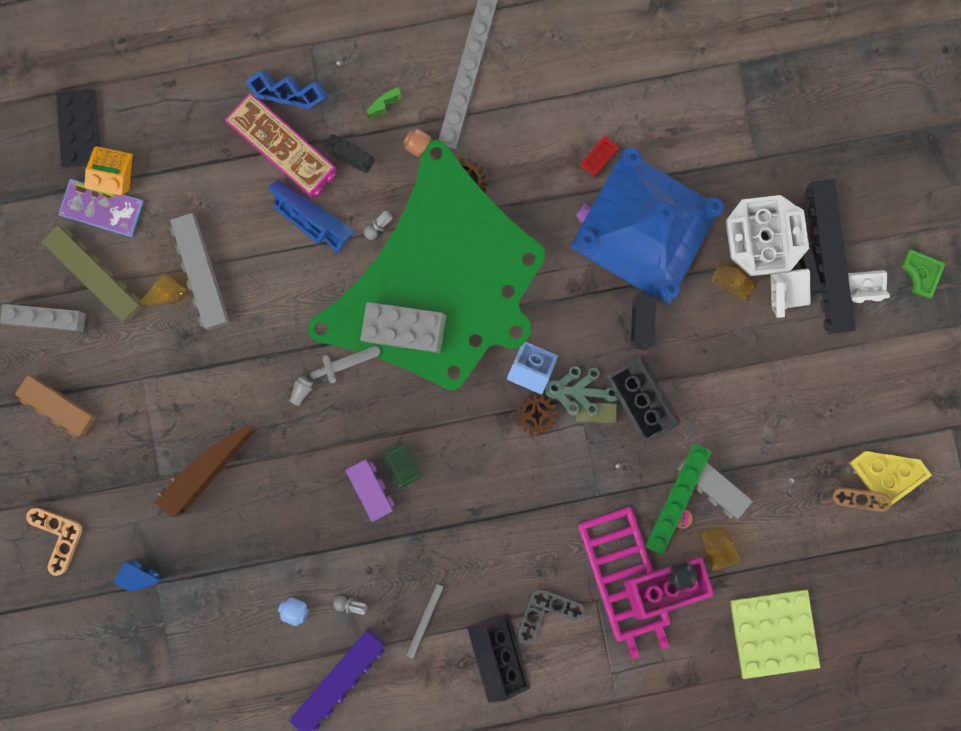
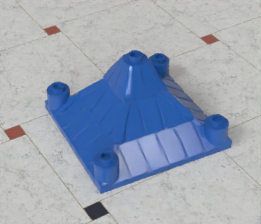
M624 149L569 248L650 296L656 297L657 300L668 306L672 299L678 296L680 283L715 218L723 212L724 205L720 199L711 198L708 200L644 162L641 153L637 149Z

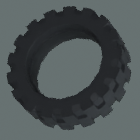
M331 134L324 145L325 150L331 155L364 173H368L375 162L374 157L370 156L365 150L346 139H342L340 136Z

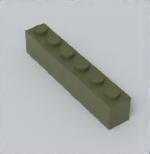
M56 226L41 242L122 322L128 323L143 308L139 304L141 300L134 293L130 295L126 291L128 287L121 280L116 281L112 277L114 273L107 267L103 268L99 264L101 262L100 259L93 253L90 255L86 251L87 247L80 240L76 241L73 239L74 234L67 227L63 229Z

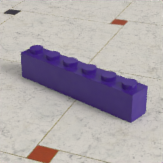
M367 629L296 711L289 722L299 731H317L321 726L319 724L320 720L323 717L327 719L334 711L332 706L336 702L340 704L347 696L344 692L348 688L353 689L359 682L357 677L361 673L365 675L372 667L370 662L374 657L378 660L384 653L383 647L385 643Z

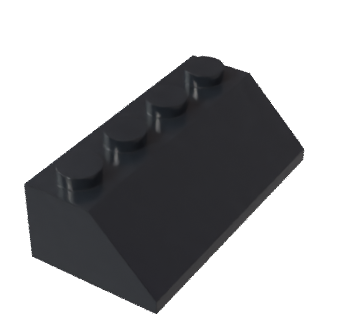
M644 356L606 376L644 443L651 441L681 423Z
M509 613L467 626L488 703L503 702L530 689Z

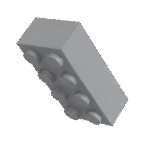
M366 302L360 340L367 343L440 353L446 315L438 312Z

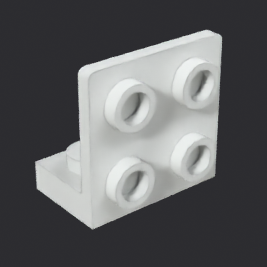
M809 269L770 274L771 307L777 318L785 317V310L787 308L810 305Z

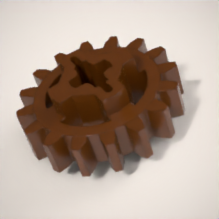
M533 395V400L526 397L527 403L520 402L522 409L516 410L520 413L519 416H516V419H521L518 426L524 425L523 432L530 430L531 436L534 432H537V435L540 436L541 431L547 434V428H554L551 423L557 422L553 416L557 415L558 412H553L552 410L555 404L550 406V399L544 401L543 395H541L540 399ZM539 403L545 405L549 411L542 410ZM532 404V410L529 413H524L526 407ZM535 406L538 413H542L538 425L536 419L531 416V414L535 413ZM544 418H549L548 423L542 427L541 422ZM525 420L533 422L535 428L530 427Z

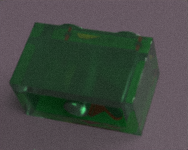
M405 443L383 454L385 458L382 461L387 469L391 468L394 474L391 478L395 486L399 485L400 488H403L422 478Z

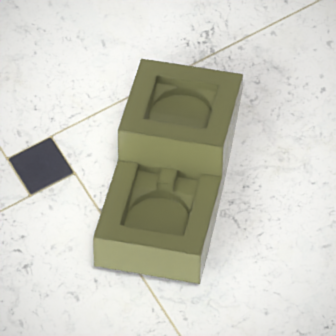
M576 402L579 406L578 412L575 414L576 422L616 423L617 404L590 403L598 407L596 416L590 417L586 414V410ZM594 408L588 409L591 413L595 412Z

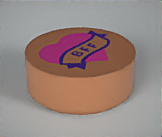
M684 509L677 524L679 528H687L692 523V515L686 509Z

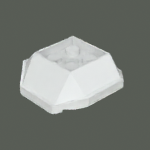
M781 195L743 199L726 220L730 258L750 276L791 271L809 249L804 210L795 206ZM761 232L768 234V241H764L761 238Z

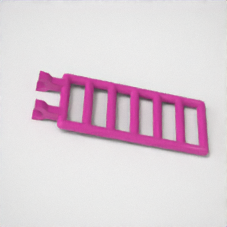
M626 507L579 523L578 529L616 641L626 640L632 659L640 657L633 637L653 630L656 632L660 648L670 647L663 627L670 624L668 612L660 614L661 620L621 633L618 621L632 617L634 614L632 608L615 614L612 602L627 598V591L623 590L609 595L605 585L646 571V573L653 571L633 509ZM627 515L630 527L590 540L587 528ZM631 534L634 535L637 545L596 558L593 547ZM640 553L643 564L602 576L599 565Z

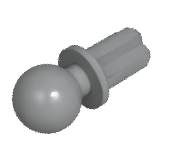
M385 210L377 219H373V225L365 227L364 236L369 240L376 239L379 235V230L383 232L385 230L384 227L392 220L393 216L391 213Z
M338 596L333 601V606L337 611L346 610L349 614L353 612L364 615L368 609L366 603L354 601L353 598L347 600L344 596Z

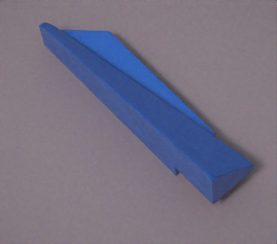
M277 180L269 185L268 189L273 192L275 197L273 202L275 209L316 243L319 244L325 240L338 253L354 234V229Z

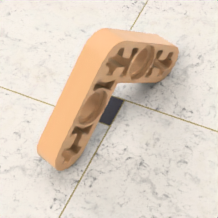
M42 508L29 510L26 516L29 524L59 535L48 563V571L55 576L64 574L69 567L82 534V526L76 521ZM38 513V516H39V517L46 518V519H45V521H43V520H36V521H35V517H33V514ZM52 518H56L59 521V526L56 529L50 526ZM74 526L76 533L70 536L71 531L68 528ZM70 536V539H73V542L71 540L64 539V537L67 538ZM63 543H67L70 546V551L67 554L62 553L60 550ZM60 557L66 558V560L63 559L60 562L59 566H61L62 569L56 571V567L54 566V564L59 563Z

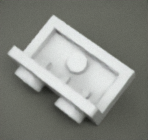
M885 270L848 273L853 302L862 303L864 300L882 301L884 298H890V294L886 291L887 272Z

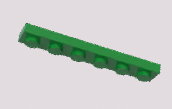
M693 442L645 545L646 548L659 554H664L712 450Z

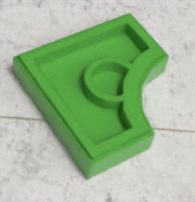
M909 249L901 268L906 270L912 277V292L932 299L946 263Z

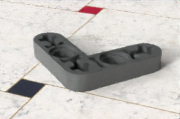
M535 589L530 596L520 624L518 638L524 644H530L534 641L545 610L572 620H580L585 615V609L577 601L544 589ZM539 593H543L542 596L548 599L549 595L552 596L549 600V607L545 606L547 602L543 600L537 603L534 596L539 595ZM555 599L563 601V607L559 610L552 607ZM567 602H570L569 607L576 608V606H579L581 611L576 616H573V612L568 609L567 613L563 612L566 609ZM530 611H536L539 615L538 619L534 622L530 621L527 617ZM525 622L529 625L536 626L535 629H533L532 627L530 628V634L532 636L527 637L526 640L524 639V636L521 634L522 632H526L528 626L524 625Z

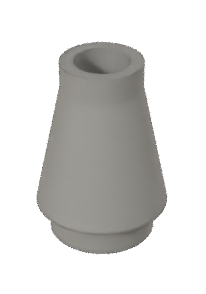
M303 376L295 379L289 401L299 406L312 390L313 382Z

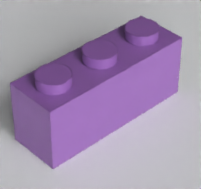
M365 459L345 470L372 522L394 511L392 507L395 504L390 495L386 496L384 489H386L385 484L381 478L378 479L375 472H377V469L372 461L369 462L368 459Z

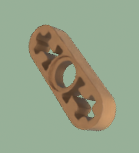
M843 486L837 487L833 492L834 502L841 506L885 512L891 507L890 496L883 492ZM845 492V496L851 497L852 492L854 493L853 503L850 502V498L845 497L843 500H839V496L836 495ZM859 494L867 496L868 501L865 504H860L856 501V497ZM871 496H874V500L880 501L881 498H885V502L888 503H885L883 507L879 506L878 502H873L872 506L870 505Z

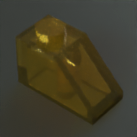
M163 273L140 303L146 307L175 304L176 301L179 302L184 297L186 288L166 273Z

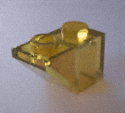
M720 263L711 279L723 290L745 301H748L756 286L739 269Z
M719 527L701 533L713 570L741 563L735 544Z

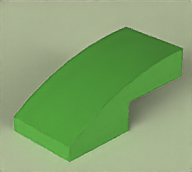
M398 87L379 97L367 110L369 119L387 113L385 105L402 99Z

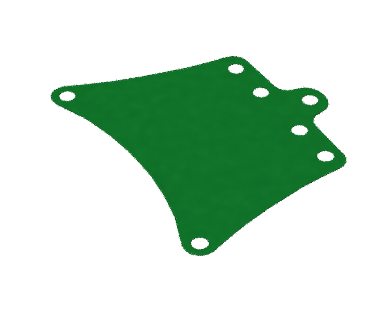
M433 140L429 142L422 153L415 186L407 206L386 245L360 279L339 300L310 321L308 325L309 336L314 341L357 352L377 346L380 349V354L376 358L412 371L447 390L458 389L490 346L501 345L509 349H515L522 346L528 340L531 324L520 311L519 301L545 259L544 248L513 223L467 174L444 142ZM434 147H439L442 150V157L438 160L430 157V150ZM525 253L534 254L535 262L533 265L527 266L523 263L522 257ZM505 285H511L514 288V295L511 298H505L501 294V290ZM366 302L445 314L446 321L441 352L433 353L361 341ZM322 322L326 324L327 332L324 335H317L315 333V325ZM517 325L522 328L523 333L520 338L514 339L510 336L509 330L512 326ZM478 334L481 336L482 343L479 347H472L470 345L469 338L471 335ZM451 366H457L460 369V376L457 379H451L447 374Z

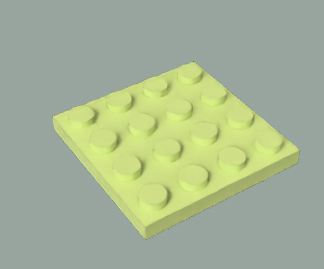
M808 590L730 600L743 679L820 668Z

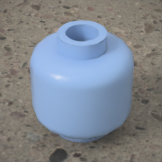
M290 597L286 602H281L278 612L281 613L280 619L282 621L298 626L300 623L303 624L305 622L309 609H307L305 602Z

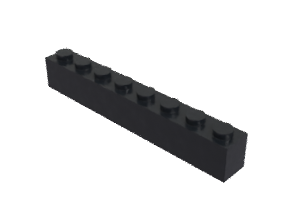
M835 179L813 181L807 185L808 188H806L805 192L806 198L810 202L808 215L812 218L811 235L815 238L813 251L817 255L818 263H816V268L820 275L823 300L821 301V309L825 312L826 318L824 319V329L828 335L852 332L856 328Z

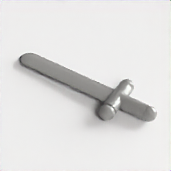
M373 346L334 362H331L328 355H324L322 358L324 367L311 372L310 377L315 379L327 374L328 381L335 383V372L377 357L380 354V349L377 346Z

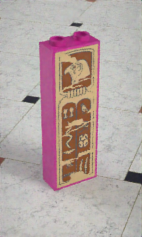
M251 92L225 119L226 123L309 197L319 196L324 190L323 186L327 182L330 183L336 177L337 169Z

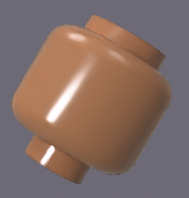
M420 129L410 130L403 142L405 149L413 155L421 157L431 141V136Z

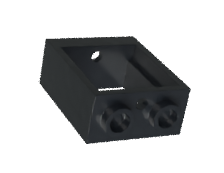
M636 296L632 300L630 346H635L637 350H647V348L654 344L656 297Z

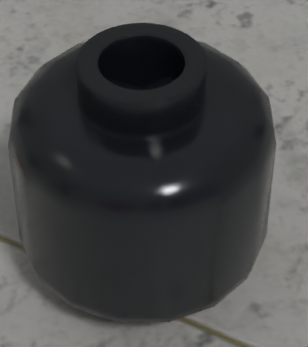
M689 562L672 565L670 573L667 574L669 584L674 585L677 590L693 587L695 581L698 580L696 569Z

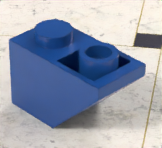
M132 559V561L124 562L113 583L132 592L160 583L163 578L159 576L160 573L156 570H147L142 567V563Z

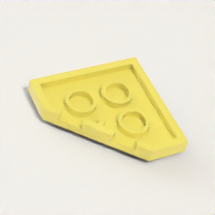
M863 451L849 462L870 491L883 492L890 496L891 505L932 476L919 459ZM881 498L880 501H878L881 507H883L885 503H888L885 502V498Z

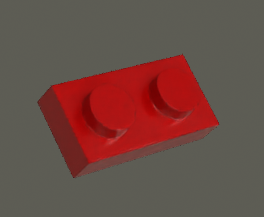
M604 136L583 160L580 167L595 178L619 147Z

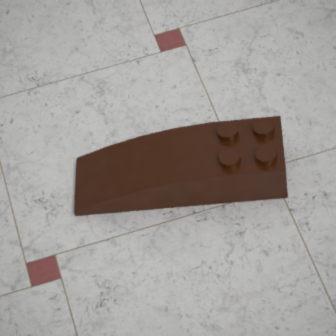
M246 426L210 447L180 474L177 473L170 480L172 484L167 489L163 488L157 495L158 500L155 503L172 518L182 516L255 433L257 428L255 426Z

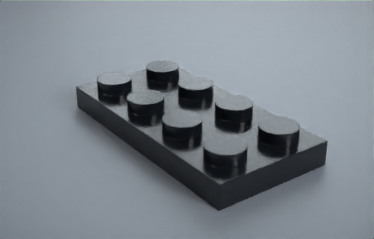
M84 89L56 92L61 166L63 168L87 166L94 147H100L96 90Z

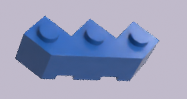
M264 69L245 81L256 98L300 106L306 109L312 108L328 97V94L318 80L302 90L292 74L276 84L267 70Z

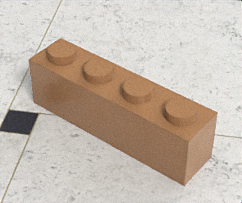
M27 375L15 393L20 398L19 401L26 406L32 405L36 408V413L43 417L47 415L51 418L53 424L58 427L63 426L67 428L66 432L76 438L77 436L85 437L97 419L96 416L35 376Z

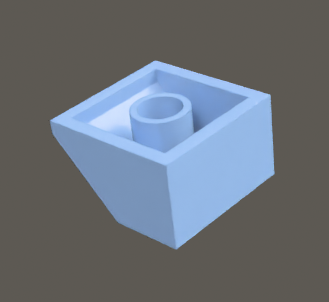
M525 342L519 349L507 380L542 395L558 355Z

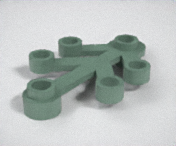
M573 366L570 368L569 373L561 380L549 381L545 387L546 395L551 399H558L570 415L577 414L579 406L575 402H570L565 395H572L590 417L596 416L598 407L595 404H590L584 396L604 398L607 403L611 404L616 403L619 399L613 387H609L606 390L585 388L592 381L598 380L600 371L597 368H591L588 375L573 387H565L570 381L580 377V368ZM572 371H577L578 374H577V375H573L571 372H572ZM595 372L597 376L593 377L591 376V373ZM552 387H557L558 390H557V391H552L551 388H552ZM609 392H614L615 396H610ZM574 406L576 410L571 411L569 407ZM594 408L595 412L591 413L588 409Z

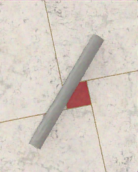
M436 584L406 654L409 658H414L444 588L440 584Z

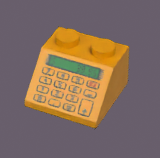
M95 146L86 167L84 188L123 195L130 190L133 154Z

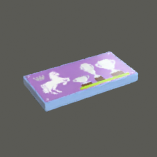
M70 179L58 215L133 237L144 201L126 195L84 188L85 183Z

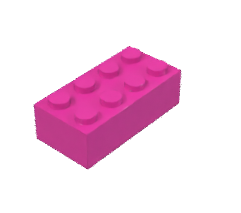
M692 558L683 561L694 565L698 580L690 588L677 590L674 585L669 584L667 574L670 573L671 566L623 581L635 619L643 620L714 596L702 558Z

